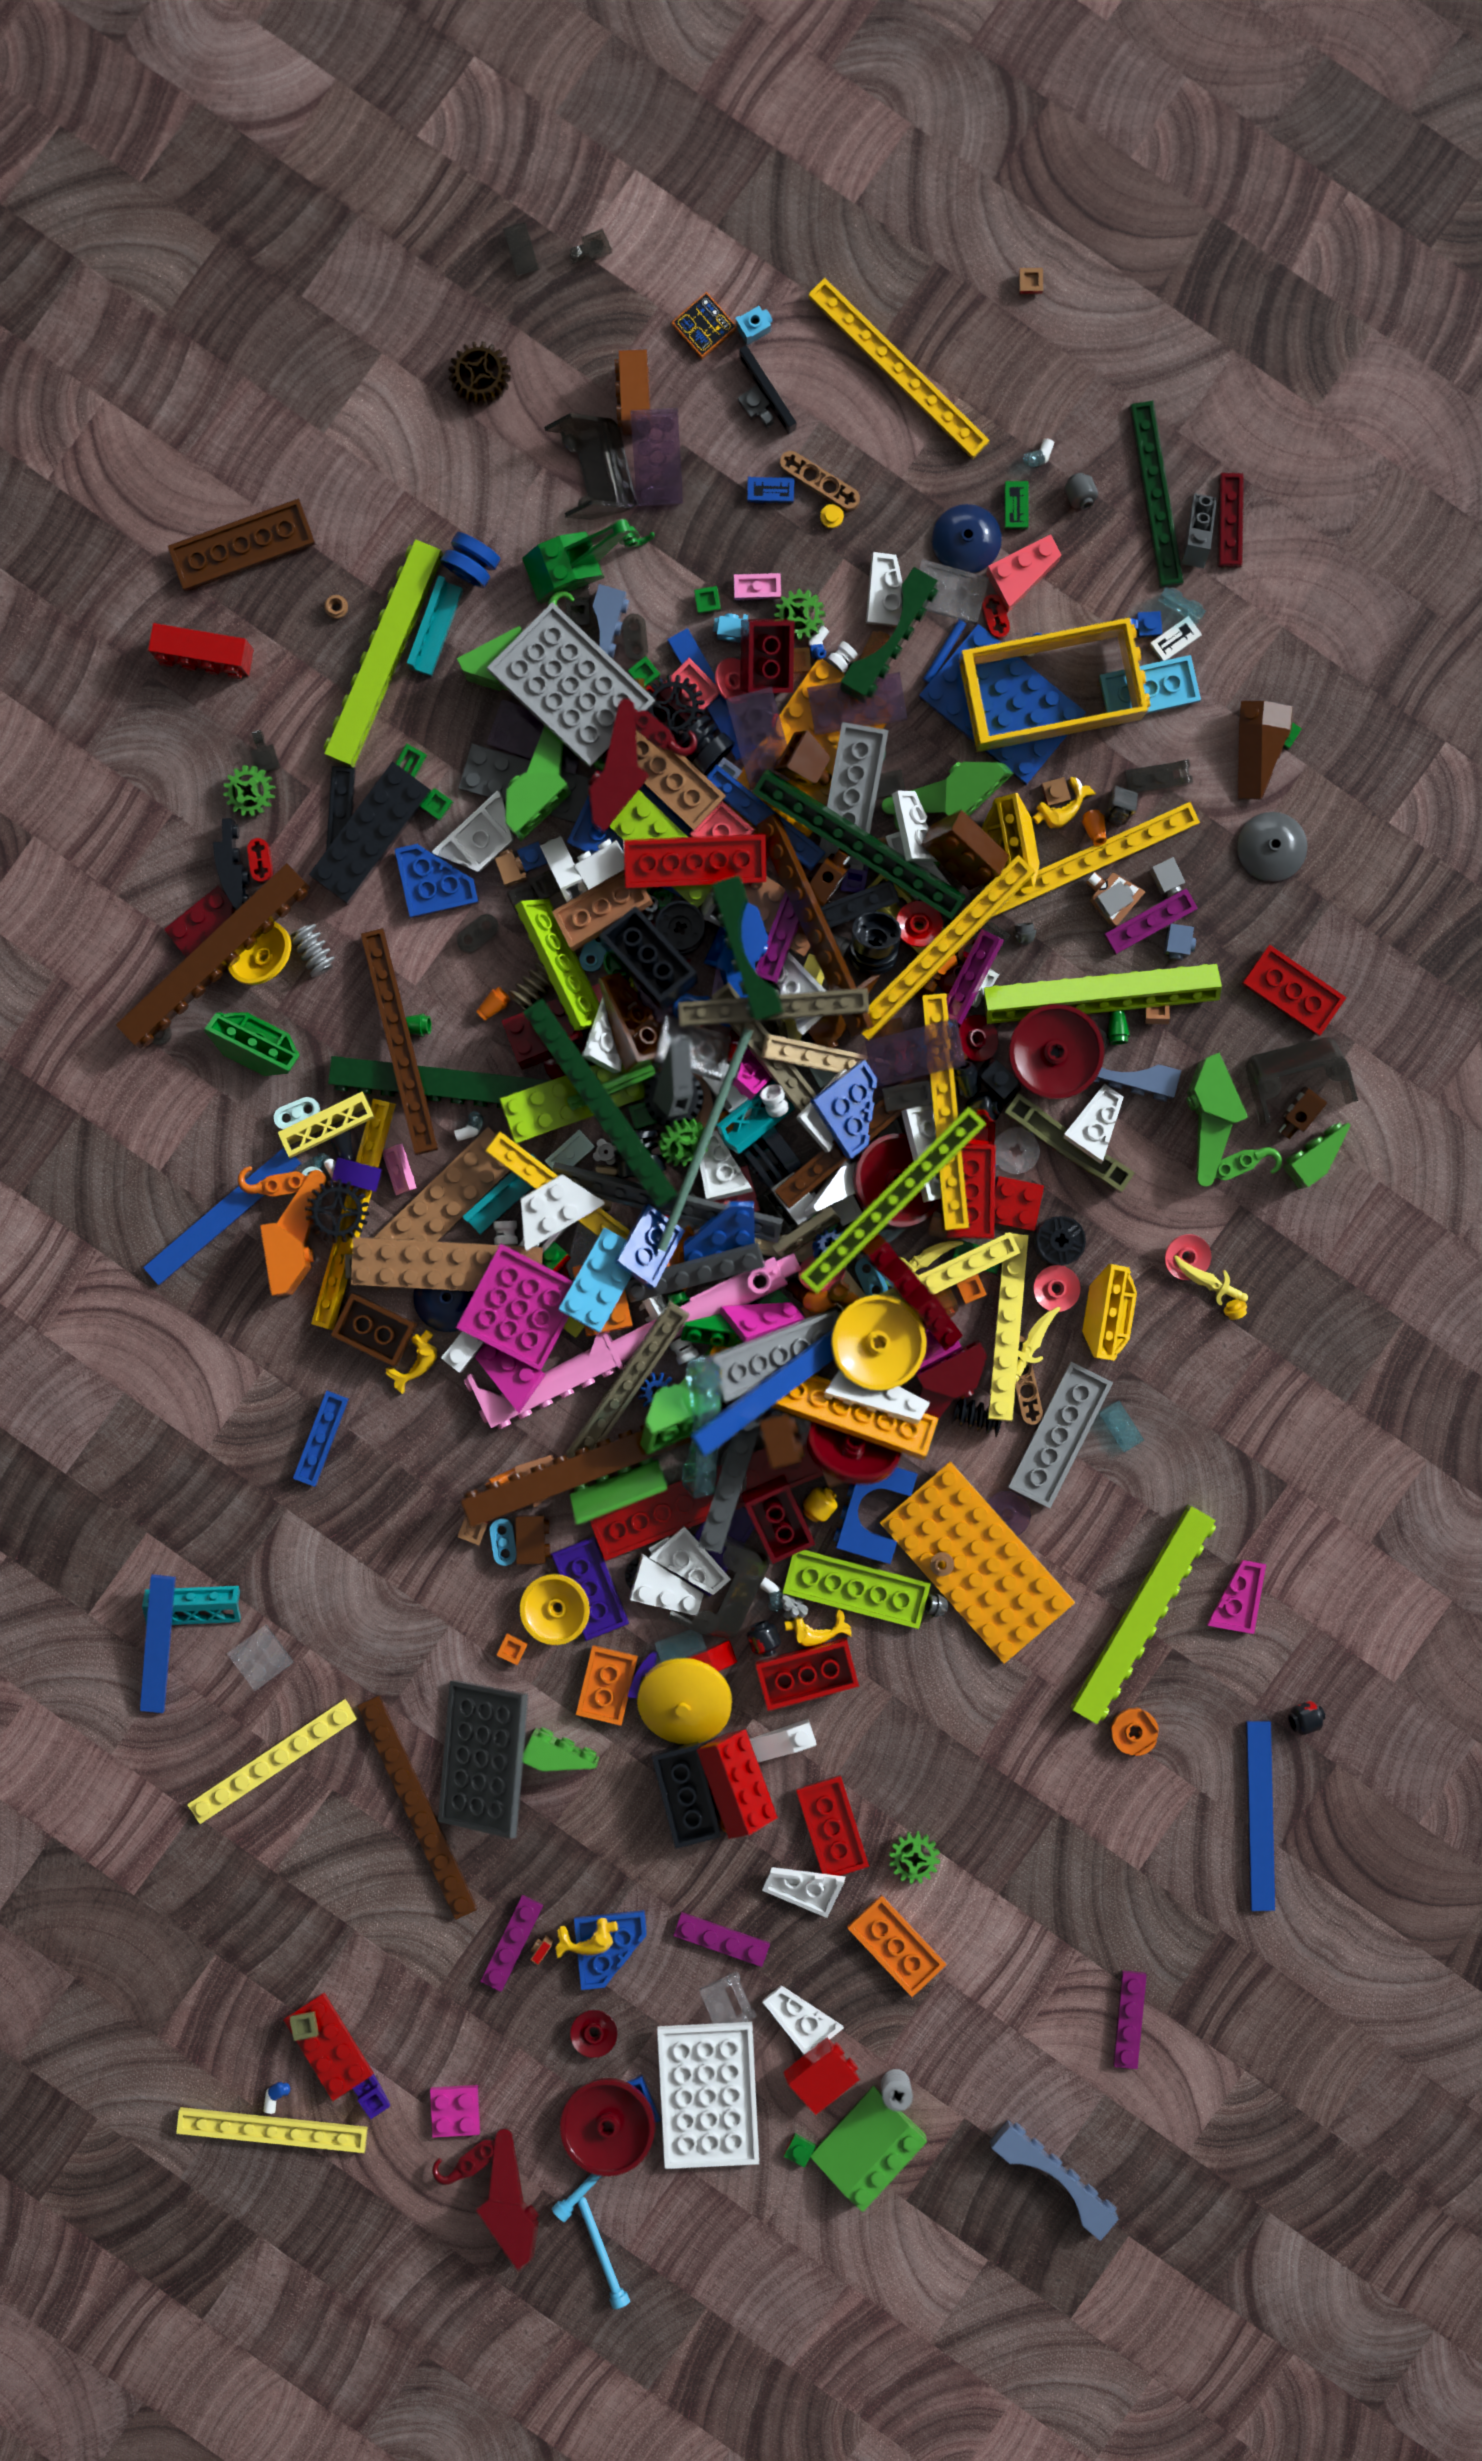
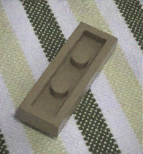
M831 1206L823 1208L809 1221L800 1223L796 1230L781 1236L778 1243H775L772 1247L781 1258L786 1257L815 1239L817 1234H822L825 1229L828 1230L841 1221V1218Z

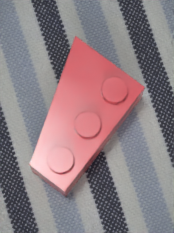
M1051 534L988 566L986 574L996 594L1002 599L1007 614L1059 562L1061 553Z

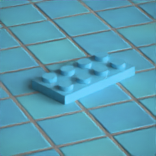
M1191 655L1139 666L1140 670L1145 672L1146 684H1143L1145 694H1149L1151 703L1146 714L1201 701ZM1125 670L1099 675L1106 712L1132 708Z
M605 1227L603 1228L558 1309L560 1312L598 1333L601 1332L632 1276L614 1263L626 1239Z

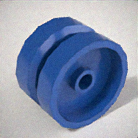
M456 532L451 541L454 550L445 551L440 559L441 564L466 582L479 588H485L490 580V575L486 570H495L501 558L477 539L465 533Z

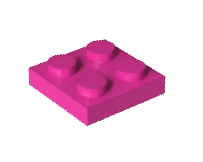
M478 2085L431 2087L432 2137L480 2135Z

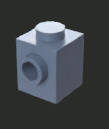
M1170 924L1167 927L1163 954L1169 955V959L1183 960V957L1187 958L1190 952H1194L1196 938H1193L1194 927Z

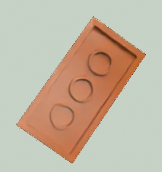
M882 1894L847 1926L850 1932L911 1997L918 1993L946 1966V1962Z

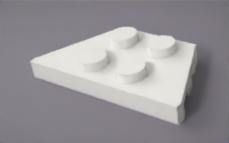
M496 791L432 852L435 855L481 872L500 852L504 851L514 841L512 832L506 824V809L502 794Z
M563 1174L521 1198L524 1247L526 1251L605 1204L604 1201Z

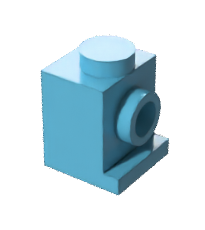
M760 306L735 318L737 330L746 345L771 332L770 323L773 322L771 315L767 309L762 311ZM758 319L759 323L753 324L752 321Z
M728 613L725 616L715 618L713 632H717V639L741 643V619L738 615ZM743 614V619H748V615Z

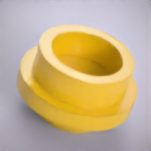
M834 504L825 506L820 515L821 522L828 528L840 526L844 518L842 509Z
M1235 1299L1228 1302L1223 1311L1230 1320H1237L1246 1315L1247 1305L1246 1302Z

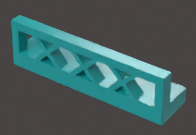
M439 575L407 661V665L411 670L432 677L463 592V588L447 583L446 578Z
M773 1080L765 1085L751 1100L745 1101L716 1125L724 1145L738 1154L795 1109L785 1096L789 1103L788 1112L780 1117H771L767 1114L765 1104L761 1105L760 1093L765 1087L776 1084ZM752 1108L750 1116L743 1119L746 1111ZM734 1122L733 1130L727 1134L725 1128Z
M531 1154V1156L538 1160L534 1154ZM511 1172L462 1217L481 1235L533 1187Z
M239 1586L175 1588L172 1625L240 1622L241 1615L238 1605L240 1596ZM145 1589L142 1603L146 1626L150 1589ZM233 1610L234 1614H224L221 1611ZM199 1611H207V1612L210 1613V1614H209V1615H201V1614H199V1613H197V1612H199ZM175 1612H183V1613H185L186 1615H185V1616H178V1615H176V1614H174V1613H175Z

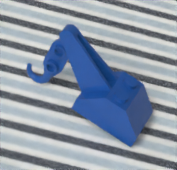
M748 903L742 922V940L747 958L755 970V962L759 961L760 957H763L767 951L768 944L766 943L769 938L758 907ZM719 927L704 964L718 969L723 984L725 985L729 982L741 998L748 997L747 995L743 996L739 982L743 980L740 972L736 973L732 964V959L735 958L733 949L728 950L724 937L728 936L726 927ZM684 994L673 1003V1014L678 1019L677 1003L705 1001L710 1000V996ZM729 1023L720 1024L725 1027H731Z

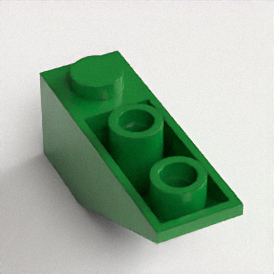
M721 1314L685 1322L681 1335V1340L729 1348L744 1343Z

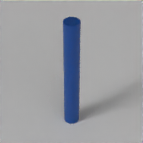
M962 620L957 621L923 677L922 680L929 684L939 671L966 626V623Z

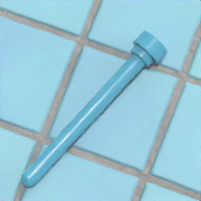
M591 2173L566 2200L558 2201L552 2207L554 2214L561 2221L565 2222L572 2215L573 2206L602 2176Z
M582 2197L577 2203L611 2290V2298L609 2299L613 2309L622 2308L630 2303L627 2292L620 2288L587 2200L585 2197Z

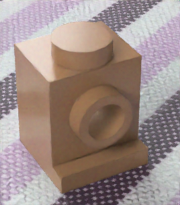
M512 849L500 852V857L495 858L506 888L528 880L525 872L520 873L524 868L520 857L515 858Z

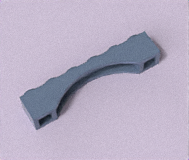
M599 584L592 606L600 630L599 647L613 658L616 650V644H613L616 635L620 636L623 622H620L622 613H627L630 600H627L625 591Z
M1053 1049L1051 1051V1055H1055V1057H1058L1059 1051L1057 1049ZM1159 1064L1137 1072H1117L1101 1067L1093 1083H1099L1100 1080L1109 1082V1087L1120 1090L1122 1086L1131 1088V1093L1144 1096L1146 1092L1153 1094V1099L1167 1102V1098L1172 1099L1175 1096L1181 1070Z
M1007 2120L990 2140L992 2149L1010 2164L1033 2166L1059 2180L1075 2200L1082 2226L1101 2241L1119 2220L1116 2213L1117 2208L1109 2200L1105 2199L1103 2201L1097 2196L1099 2193L1090 2184L1085 2186L1080 2182V2176L1071 2168L1066 2170L1061 2165L1063 2162L1055 2154L1051 2153L1049 2155L1043 2150V2144L1036 2138L1031 2140L1025 2135L1026 2130L1017 2122L1012 2124Z

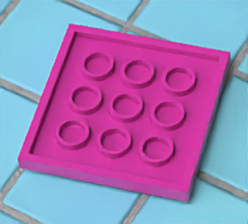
M500 1243L456 1328L541 1371L569 1318L568 1315L560 1312L558 1309L574 1281Z

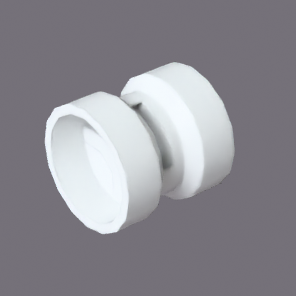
M842 641L838 646V650L835 653H831L827 660L844 674L848 670V666L857 661L860 656L848 643Z
M772 1084L761 1091L760 1097L765 1104V1109L769 1116L780 1117L788 1112L789 1103L780 1085Z
M517 1221L493 1222L494 1230L496 1231L494 1245H500V1243L503 1245L518 1244L517 1236L515 1235Z
M681 1338L669 1345L671 1350L675 1351L677 1355L676 1360L679 1365L699 1356L697 1349L693 1348L692 1342L683 1341ZM685 1346H688V1348H686V1349H684V1350H682V1351H679V1349H681V1348H683V1347H685Z

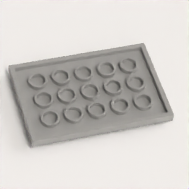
M553 602L487 667V671L589 768L609 749L618 704L622 699L632 700L637 711H647L655 703V699Z

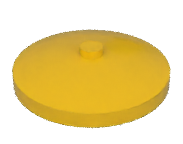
M871 1295L854 1301L839 1315L832 1331V1354L839 1370L854 1384L871 1390H887L902 1385L918 1371L925 1356L926 1334L919 1316L905 1302L887 1295Z
M676 1658L659 1663L644 1676L638 1691L637 1705L639 1714L646 1726L662 1739L677 1744L702 1743L715 1737L726 1726L732 1708V1695L725 1679L713 1667L694 1659Z

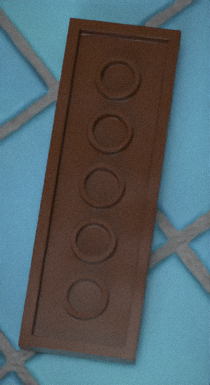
M298 498L168 545V549L184 591H188L313 546L316 543L301 501Z

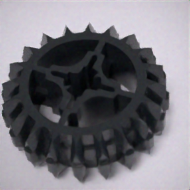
M667 675V683L660 677L658 678L660 686L657 687L656 684L651 683L650 686L655 691L653 693L646 691L655 699V703L647 712L659 720L655 707L664 709L668 720L665 726L671 733L675 732L676 739H679L681 736L680 731L684 732L689 726L691 727L694 720L700 719L697 717L698 713L705 714V710L698 709V705H704L705 701H697V697H700L703 693L698 691L694 694L693 691L697 688V685L694 683L688 687L689 678H685L682 684L680 683V675H676L675 682L672 681L671 675ZM673 687L668 700H656L662 691ZM680 688L689 694L692 706L681 703ZM676 700V704L679 707H684L685 710H675L676 713L672 714L671 709L662 706V704H672L671 701ZM680 713H691L689 719L684 724L674 727L676 718Z
M338 1179L336 1187H333L332 1180H328L329 1188L327 1189L322 1183L319 1184L322 1190L320 1194L313 1189L312 1193L317 1196L315 1200L308 1197L307 1201L313 1203V1207H305L306 1211H312V1215L306 1216V1220L314 1219L315 1223H312L309 1228L319 1227L315 1233L316 1236H319L322 1231L325 1232L324 1241L329 1239V1235H333V1243H337V1236H341L342 1242H346V1234L349 1233L353 1239L355 1237V1234L352 1232L354 1229L359 1233L363 1231L358 1227L359 1223L367 1225V1221L361 1219L362 1215L369 1216L368 1211H362V1207L369 1206V1203L360 1202L365 1197V1194L362 1193L359 1196L355 1194L359 1190L358 1186L354 1187L352 1191L349 1190L351 1182L348 1181L344 1188L341 1187V1179ZM335 1191L332 1205L326 1207L318 1206L320 1200L326 1194ZM342 1192L347 1193L353 1198L357 1209L346 1208L342 1204ZM339 1198L341 1208L344 1211H350V1213L339 1214L336 1224V1218L333 1217L334 1214L331 1215V1212L325 1211V1209L331 1210V1208H335ZM317 1213L331 1216L332 1230L325 1228L321 1224ZM356 1216L355 1221L350 1227L339 1231L340 1222L343 1217Z

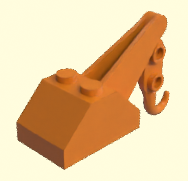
M246 1167L238 1175L239 1187L248 1194L258 1193L271 1197L296 1193L277 1223L260 1225L271 1295L276 1297L293 1295L311 1270V1262H314L313 1249L307 1245L311 1230L309 1226L313 1223L314 1219L306 1220V1216L312 1215V1211L305 1210V1207H313V1203L308 1202L307 1199L308 1197L316 1199L317 1196L312 1193L313 1189L318 1191L319 1194L322 1192L319 1184H325L326 1176L319 1170H313L308 1176L295 1171L271 1175L257 1184L249 1185L245 1182L244 1177L247 1172L252 1170V1167Z

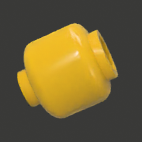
M818 1487L813 1489L803 1501L804 1514L813 1522H825L838 1507L835 1500L836 1494L827 1487L825 1489Z

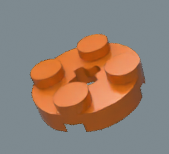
M1134 1707L1121 1711L1114 1718L1110 1726L1111 1737L1120 1751L1129 1755L1141 1756L1154 1748L1159 1729L1156 1720L1150 1713L1141 1708ZM1132 1726L1135 1728L1139 1726L1141 1728L1138 1732L1139 1737L1129 1736L1128 1733H1130Z

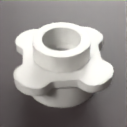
M599 1139L597 1141L598 1147L593 1154L594 1160L605 1161L608 1165L614 1164L615 1155L613 1151L617 1150L616 1146H612V1143L606 1142L605 1139Z

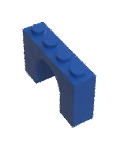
M897 1467L889 1477L877 1483H850L846 1495L850 1497L848 1506L843 1505L840 1519H843L841 1529L836 1528L833 1541L836 1542V1548L891 1564L897 1541L865 1529L859 1521L858 1507L862 1498L875 1489H888L911 1496L918 1474Z

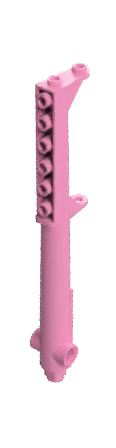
M794 1253L779 1260L772 1257L765 1261V1267L740 1273L689 1298L690 1302L680 1307L690 1315L685 1322L720 1314L721 1306L747 1305L788 1285L785 1278L802 1270ZM758 1276H764L767 1280L766 1286L762 1289H758L755 1286V1279ZM657 1319L614 1341L609 1332L596 1335L592 1348L544 1372L545 1377L520 1413L515 1410L504 1394L500 1395L480 1388L472 1373L468 1374L467 1378L464 1379L465 1385L470 1392L474 1391L482 1408L479 1413L484 1423L488 1422L491 1428L497 1426L500 1430L510 1425V1419L516 1416L519 1419L525 1418L532 1414L531 1409L537 1406L543 1409L553 1404V1398L560 1395L563 1399L574 1393L573 1388L579 1385L585 1388L595 1383L594 1378L601 1374L605 1378L614 1374L616 1367L622 1370L625 1367L624 1363L629 1361ZM684 1324L675 1336V1338L680 1337L682 1335Z

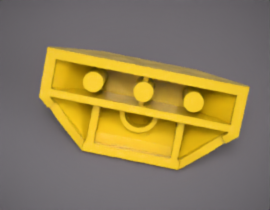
M1018 793L995 798L992 803L993 806L984 821L982 830L1009 855L1003 870L1019 855L1035 871V874L1020 889L1034 886L1040 862L1031 816Z
M1108 1264L1089 1286L1082 1332L1093 1357L1115 1361L1117 1354L1130 1339L1137 1292L1129 1267Z

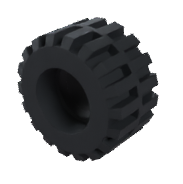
M661 1071L659 1073L656 1072L652 1079H649L647 1082V1087L644 1091V1103L651 1117L659 1124L670 1127L674 1126L673 1121L675 1120L680 1124L683 1118L686 1119L687 1123L692 1118L696 1119L699 1112H701L704 1097L701 1085L692 1074L693 1096L688 1113L668 1117L653 1102Z

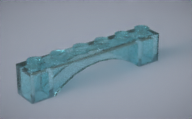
M710 1356L688 1360L687 1383L693 1411V1433L720 1413L722 1368ZM692 1439L689 1456L683 1464L682 1486L694 1499L714 1495L716 1490L718 1447L706 1456H703Z

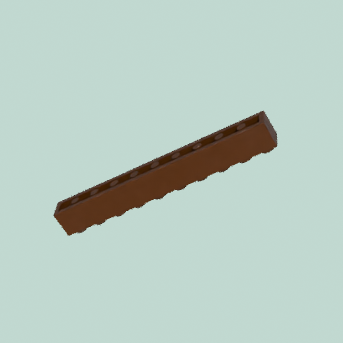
M286 863L123 1017L116 1026L140 1049L150 1045L155 1039L154 1036L160 1030L164 1031L172 1023L171 1020L177 1014L184 1013L189 1007L188 1004L194 998L197 999L202 996L206 991L205 988L211 982L214 983L219 980L223 975V970L237 963L240 959L239 955L245 950L251 949L257 943L256 939L260 935L268 933L274 927L273 923L279 917H285L291 911L290 907L296 901H302L308 895V890L311 887Z
M645 1424L640 1426L641 1431L632 1433L631 1430L618 1434L619 1439L611 1442L607 1438L597 1442V1447L588 1450V1447H584L574 1451L576 1456L567 1459L563 1455L553 1459V1464L544 1467V1464H540L530 1468L531 1473L522 1476L521 1472L511 1475L506 1483L500 1484L498 1480L485 1485L487 1490L480 1493L477 1492V1489L464 1493V1499H461L460 1503L469 1527H473L692 1442L691 1437L689 1436L647 1455L640 1444Z

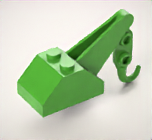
M559 591L551 596L548 606L552 602L557 606V601L562 597L568 598L571 602H574L575 599L570 593ZM518 626L457 658L469 682L498 691L502 689L507 690L487 671V667L523 632L521 627Z
M544 726L527 773L515 776L508 784L506 824L520 841L525 839L572 794L567 783L561 778L564 743L546 726ZM600 758L594 766L603 772L606 763Z
M957 762L949 770L950 775L945 780L911 791L916 792L925 813L946 812L949 816L962 809L970 816L1014 773L1004 763ZM888 797L884 799L882 809L884 812L894 815L895 826L899 830L893 798ZM934 862L939 867L940 862Z
M1220 1053L1200 1061L1187 1091L1189 1097L1186 1098L1191 1111L1195 1110L1196 1114H1198L1196 1182L1202 1187L1210 1186L1216 1178L1229 1180L1253 1169L1266 1156H1272L1275 1159L1276 1165L1270 1173H1276L1281 1168L1282 1158L1274 1148L1265 1147L1259 1150H1242L1221 1159L1232 1125L1248 1118Z
M713 1345L710 1346L708 1351L679 1385L665 1386L655 1393L640 1442L647 1455L689 1437L711 1420L715 1408L709 1396L712 1386L701 1383L700 1378Z

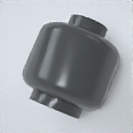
M1076 473L1067 480L1064 489L1070 505L1073 508H1081L1082 510L1091 508L1098 497V490L1093 478L1084 473Z

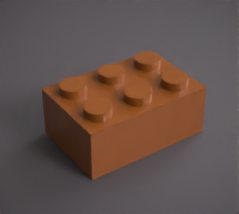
M647 349L620 350L619 359H614L616 381H620L615 382L617 404H621L616 405L618 427H622L623 435L651 434Z

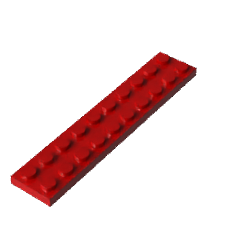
M807 1431L795 1435L796 1442L800 1441L802 1443L805 1454L804 1457H801V1463L774 1470L771 1466L767 1447L752 1453L735 1510L745 1506L741 1494L783 1475L790 1488L824 1475L822 1469L812 1459L808 1450ZM724 1464L670 1484L667 1490L590 1519L589 1521L604 1560L612 1559L673 1535L683 1526L688 1529L706 1522Z

